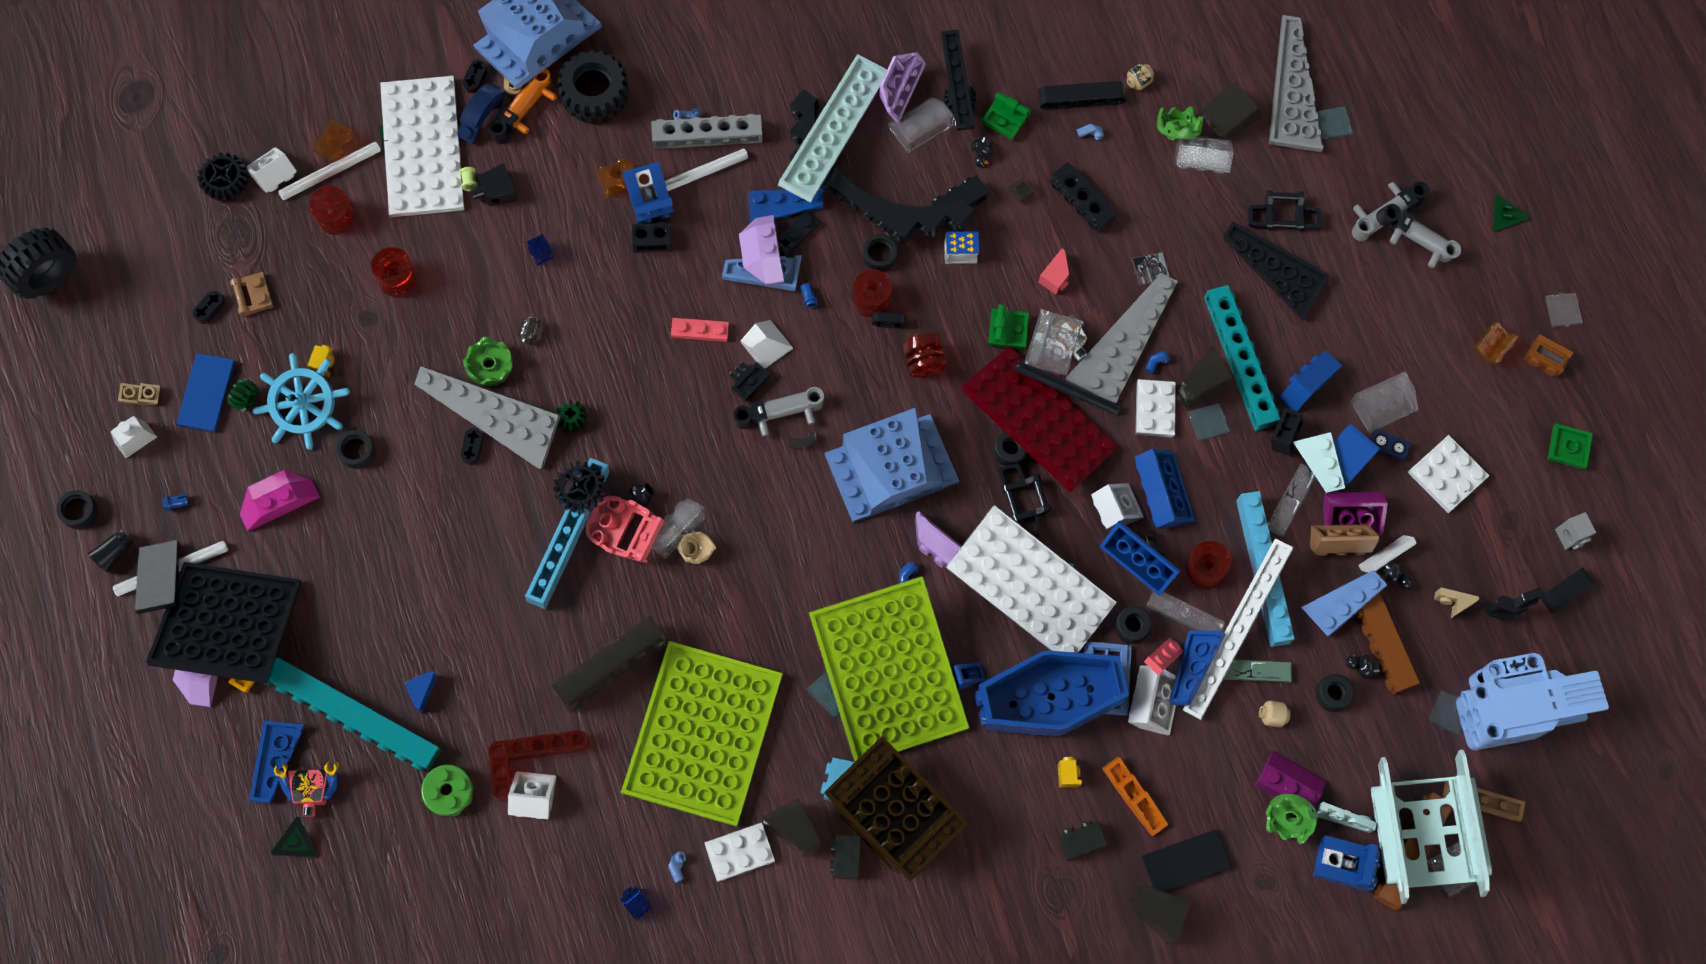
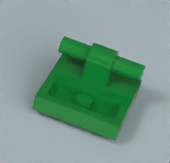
M997 92L995 101L983 117L981 123L1013 140L1030 115L1031 109L1019 103L1020 101L1013 97H1007Z
M1002 304L998 305V309L992 308L988 346L1012 347L1013 349L1025 350L1029 313L1005 310L1006 306Z

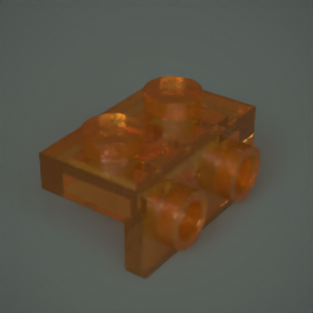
M330 119L312 151L330 162L335 158L339 159L344 151L341 149L344 143L348 144L352 137V134H350L352 128L350 126L345 128Z
M1493 322L1474 345L1473 350L1485 364L1499 363L1504 358V354L1514 346L1518 336L1516 334L1509 335L1499 322Z

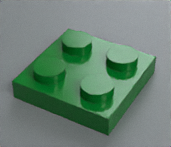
M1555 424L1552 430L1547 460L1585 470L1588 464L1593 433Z

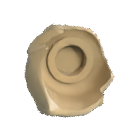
M695 531L685 534L678 544V550L683 559L693 564H700L708 560L716 549L714 542L708 535Z

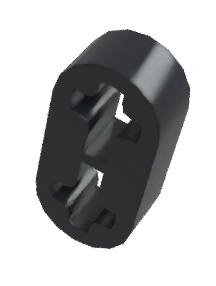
M474 60L470 64L463 79V86L466 92L476 93L480 89L487 74L484 61ZM479 66H480V67L482 68V70L479 69L478 72H477V74H476L475 68L478 69ZM473 79H474L475 85L472 84L471 87H470V86L468 85V83L471 84L472 81H473Z
M211 291L197 304L192 314L198 323H208L224 306L225 300L222 294L218 291ZM215 298L219 301L217 303L212 302V299ZM200 312H202V313L205 312L206 315L203 317V316H200L199 313H200Z
M874 312L872 313L871 324L876 327L905 328L907 326V316L900 313Z
M477 428L467 430L464 436L461 458L467 465L477 463L480 457L483 436ZM474 434H476L478 439L476 438L474 440V444H472V440L470 437H473ZM470 449H472L474 457L472 456L470 459H468L466 454L468 455L470 453Z

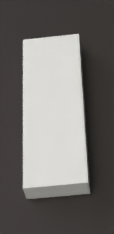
M1403 535L1359 564L1361 571L1368 573L1373 570L1377 571L1414 546L1416 541L1414 537Z

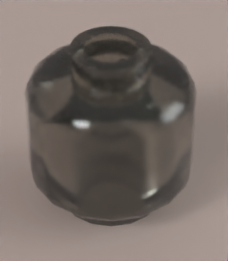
M530 316L520 320L516 334L521 338V342L531 345L532 342L540 340L544 328L540 323L541 320Z

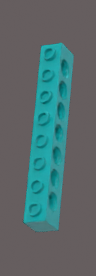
M1228 285L1208 290L1204 300L1253 428L1256 432L1276 426L1281 414L1273 402L1274 395L1272 391L1268 389L1267 377L1261 371L1260 359L1254 353V344L1247 335L1248 328L1242 322L1241 310L1235 304L1234 292L1230 291ZM1220 305L1226 306L1228 310L1222 309ZM1227 322H1232L1234 326H1229ZM1233 338L1239 339L1241 343H1236ZM1239 355L1246 356L1247 360L1241 359ZM1246 372H1251L1253 377L1248 376ZM1253 388L1258 389L1260 394L1255 393ZM1259 405L1265 406L1267 411L1261 410Z

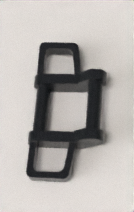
M1267 190L1265 205L1249 206L1247 210L1248 226L1265 229L1296 228V230L1301 231L1319 230L1322 226V212L1320 208L1303 206V191L1283 193ZM1273 200H1296V221L1273 220ZM1252 211H1264L1265 222L1253 221ZM1303 212L1316 214L1317 224H1304Z
M1018 463L1000 467L998 475L1002 485V492L1006 495L1012 513L1011 519L1017 524L1034 519L1036 531L1030 534L1034 537L1039 536L1041 528L1038 517L1052 511L1050 504L1047 503L1040 482L1042 481L1040 474L1025 479ZM1016 470L1021 481L1006 485L1003 472ZM1034 485L1041 507L1020 514L1013 492Z
M1537 588L1519 595L1516 599L1504 595L1500 596L1494 603L1485 607V613L1499 620H1506L1524 613L1528 607L1537 604L1543 596L1541 588Z

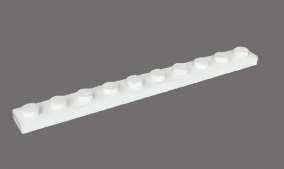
M1277 539L1273 541L1224 632L1226 635L1191 705L1185 706L1183 708L1184 712L1199 720L1203 718L1289 558L1293 547Z

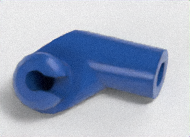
M1160 351L1151 355L1145 371L1153 374L1158 363H1168L1170 361V355L1166 351Z
M913 562L907 563L899 572V582L908 581L912 574L917 573L919 570L918 565Z

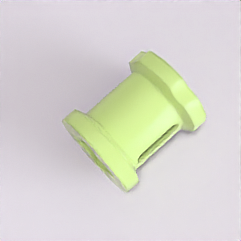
M474 167L460 169V175L463 180L461 186L465 191H471L470 189L478 187V183L475 180L476 169Z

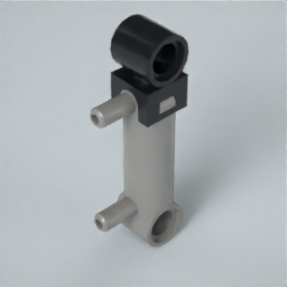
M1417 181L1410 189L1407 187L1401 191L1395 182H1391L1388 187L1396 197L1367 215L1360 205L1354 206L1353 210L1360 218L1352 229L1353 237L1358 241H1364L1371 234L1382 228L1383 225L1378 223L1376 214L1388 204H1396L1400 207L1401 211L1406 210L1408 212L1414 209L1416 205H1420L1429 194V186L1423 181Z
M1388 204L1377 212L1376 219L1378 223L1383 226L1390 225L1389 230L1393 232L1390 239L1391 244H1397L1400 236L1403 234L1433 253L1428 263L1430 268H1434L1438 260L1448 262L1460 255L1461 247L1458 242L1454 240L1449 241L1414 220L1415 216L1406 210L1401 211L1398 205Z
M811 387L807 391L766 402H763V400L751 402L750 408L740 405L733 412L734 424L740 429H747L753 421L754 426L760 427L762 436L766 437L769 435L768 420L805 412L808 424L812 425L815 423L812 411H817L823 407L824 393L818 387ZM816 396L819 398V400L813 402L810 400V398ZM742 414L748 416L745 420H740L738 417Z

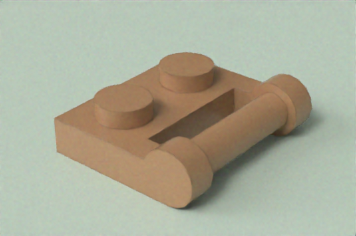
M263 272L230 280L231 287L235 291L240 316H247L274 308ZM247 285L252 303L251 306H246L242 286Z

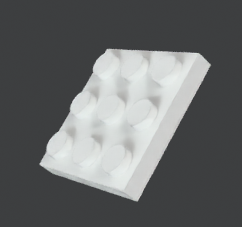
M1449 435L1408 471L1447 513L1453 510L1489 477Z

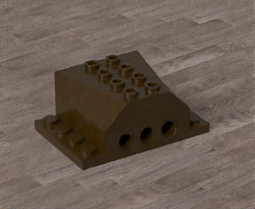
M883 736L824 792L838 808L837 815L858 836H861L865 844L893 872L898 869L909 882L969 824Z

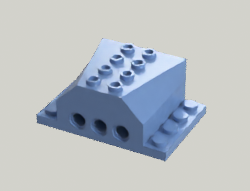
M492 0L478 10L487 35L473 46L516 89H519L530 81L533 76L538 75L544 68L549 67L599 30L602 25L576 0Z
M915 408L843 434L842 447L825 453V458L852 523L959 484V479L931 415L918 418Z

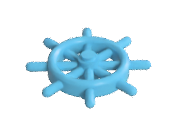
M291 353L289 355L291 370L284 372L276 380L266 373L260 374L261 380L271 387L267 397V405L255 407L253 413L257 415L269 412L274 422L279 426L272 437L273 443H278L284 433L289 431L303 434L306 448L311 450L314 446L311 432L317 431L326 423L337 430L342 429V423L331 417L334 410L335 398L349 395L350 390L343 388L333 391L329 382L323 377L331 364L330 360H324L315 372L299 368L297 355ZM301 377L311 378L303 391ZM291 380L294 381L295 392L285 386ZM317 384H319L323 393L311 395ZM280 392L289 397L286 398V401L278 402ZM324 400L322 410L312 404ZM292 407L284 419L279 410ZM307 410L317 416L311 423H309ZM299 412L302 425H292V421Z

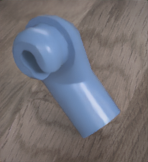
M697 108L692 109V111L675 110L673 113L674 119H692L701 116V111Z
M1088 124L1077 129L1080 138L1088 134L1094 135L1097 140L1104 137L1103 129L1094 124Z
M681 851L674 853L668 865L675 883L685 879L680 869L686 860V855Z

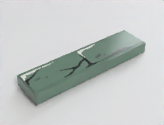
M1234 659L1223 680L1291 683V662Z

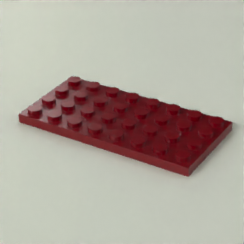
M1007 347L966 381L960 390L1069 492H1072L1115 453L1119 446L1057 389L1016 372L1015 367L1019 361L1030 364L1012 347Z

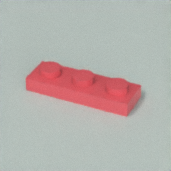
M672 318L671 338L727 342L729 322Z
M1169 638L1144 662L1159 676L1183 653V650L1176 641Z

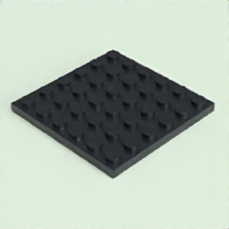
M184 562L178 576L177 606L166 608L146 660L147 666L268 684L301 587V580Z

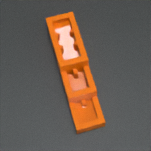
M1116 757L1102 768L1123 800L1151 836H1154L1168 825L1148 792L1143 790L1134 774L1129 772L1120 757Z

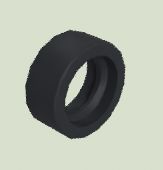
M876 234L869 237L865 241L862 252L865 265L877 272L890 269L895 264L898 254L895 241L884 234ZM876 244L885 245L891 251L890 258L884 262L875 261L869 255L870 248Z
M352 430L344 433L338 439L336 453L347 467L354 469L363 468L373 460L375 445L365 432ZM360 439L367 445L366 453L359 459H349L344 452L345 446L352 440Z
M72 490L65 493L59 499L56 505V513L58 518L67 527L83 529L94 522L97 517L98 507L96 501L86 492ZM77 499L85 500L88 504L86 514L78 520L69 519L66 515L68 505Z

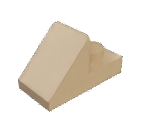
M1440 588L1435 592L1434 600H1438L1444 605L1453 604L1451 618L1476 603L1479 600V596Z

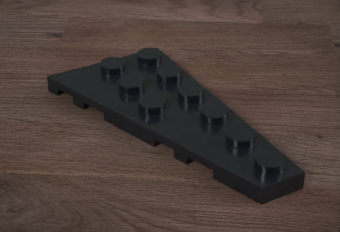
M1232 222L1223 237L1224 241L1303 321L1330 275Z

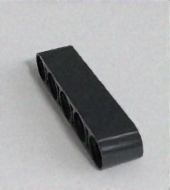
M1122 81L1044 86L1038 89L1039 104L1043 110L1119 105L1127 101L1125 84Z

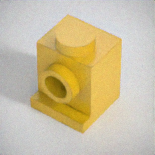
M315 345L307 364L308 368L316 372L326 359L330 360L331 364L329 367H332L334 363L333 349L326 345H322V347ZM328 369L323 376H330V372Z
M1064 757L1058 763L1059 788L1079 787L1082 784V780L1077 779L1080 777V766L1076 765L1074 757Z

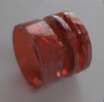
M324 186L312 194L309 208L323 232L331 235L341 234L353 225L355 212L346 193L342 189L335 186Z
M388 247L381 249L372 258L371 270L379 289L384 294L399 297L412 290L416 283V274L411 260L404 250L398 247Z
M872 269L863 271L856 277L853 282L852 304L860 315L872 318V313L887 311L890 306L892 293L890 278L885 273Z
M938 333L918 334L902 343L905 358L909 359L907 367L911 377L923 378L933 376L947 368L945 353L941 351L943 349L941 337Z
M1212 540L1203 541L1196 545L1191 552L1186 568L1191 582L1203 589H1212L1221 585L1230 569V553L1224 545Z

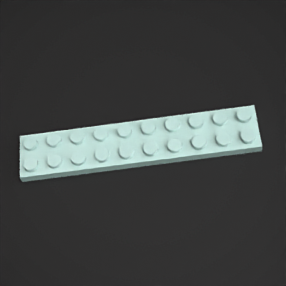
M857 54L781 177L778 186L811 203L878 92L887 69Z

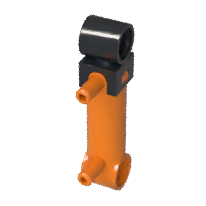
M546 68L535 77L533 76L507 108L503 107L496 115L497 119L489 123L488 129L495 143H505L509 139V132L514 133L517 129L524 134L529 132V128L520 123V120L542 94L552 101L557 99V95L550 91L553 83L550 73Z

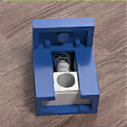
M659 161L622 172L637 222L650 223L653 222L652 218L659 216V219L670 217L669 213L673 212V203L668 195ZM641 174H646L649 178L646 185L639 182ZM651 185H653L654 192H655V195H656V198H657V199L652 198V196H653V195H652V192H653V191H651V188H650ZM640 188L643 189V193L645 194L644 196H645V198H646L645 200H649V199H652V200H650V201H648V202H643V198H642V195H641V192H640Z
M1325 835L1320 838L1313 877L1365 892L1372 891L1378 883L1376 872L1382 863V857H1380L1381 850H1378V845L1371 843L1363 846ZM1330 855H1333L1336 858V865L1330 863ZM1343 857H1347V858H1350V859H1354V860H1355V863L1353 862V860H1352V861H1350L1349 859L1346 860V859L1343 858Z

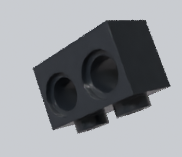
M639 222L632 224L633 251H671L669 223L656 222L655 224ZM658 234H664V235H665V236L662 237V238L656 237ZM639 235H646L645 238H638Z
M1284 408L1271 439L1272 450L1286 455L1291 454L1294 446L1293 442L1296 441L1303 425V413Z

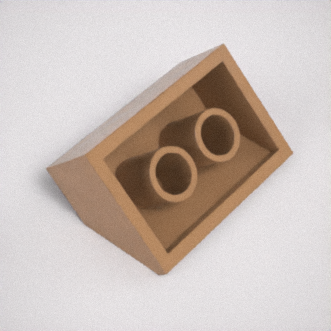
M1368 524L1311 526L1310 548L1320 556L1328 555V553L1364 555L1366 552H1373L1379 541V535Z

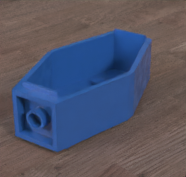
M1050 650L1040 652L979 684L978 691H975L977 707L981 706L979 714L981 726L985 725L986 731L1056 737L1065 735L1126 702L1129 696L1120 656ZM1087 686H1092L1094 691L1092 693L1087 692ZM1054 694L1055 699L1052 701L1049 700L1048 695ZM1012 701L1016 702V708H1010L1009 703Z

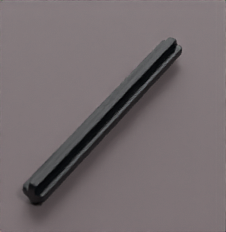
M1019 361L1015 367L1016 372L1113 415L1119 412V404L1022 361Z

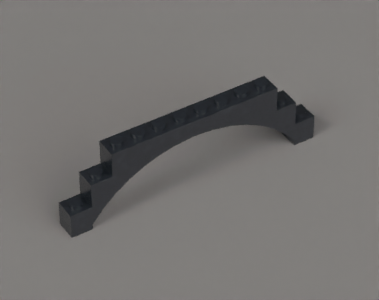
M804 89L790 104L791 114L798 120L790 129L791 140L798 146L790 155L791 161L815 124L816 110L819 108L818 99ZM834 165L820 186L824 191L833 193V196L838 201L847 203V206L852 211L861 213L866 221L875 223L880 231L889 233L894 241H900L904 245L918 229L921 234L930 236L933 239L946 223L951 229H957L959 232H962L975 217V209L961 199L955 203L927 207L908 206L882 200L855 186Z

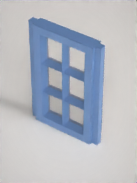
M1086 642L1084 644V653L1095 654V650L1105 651V655H1109V651L1120 652V659L1129 692L1131 646ZM1087 686L1086 690L1087 692L1092 693L1094 688L1092 686ZM1129 696L1125 703L1105 714L1128 716Z

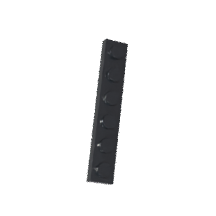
M959 29L941 31L956 131L972 130L975 128Z

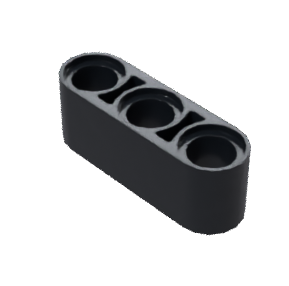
M1582 567L1546 592L1540 600L1552 613L1595 582Z

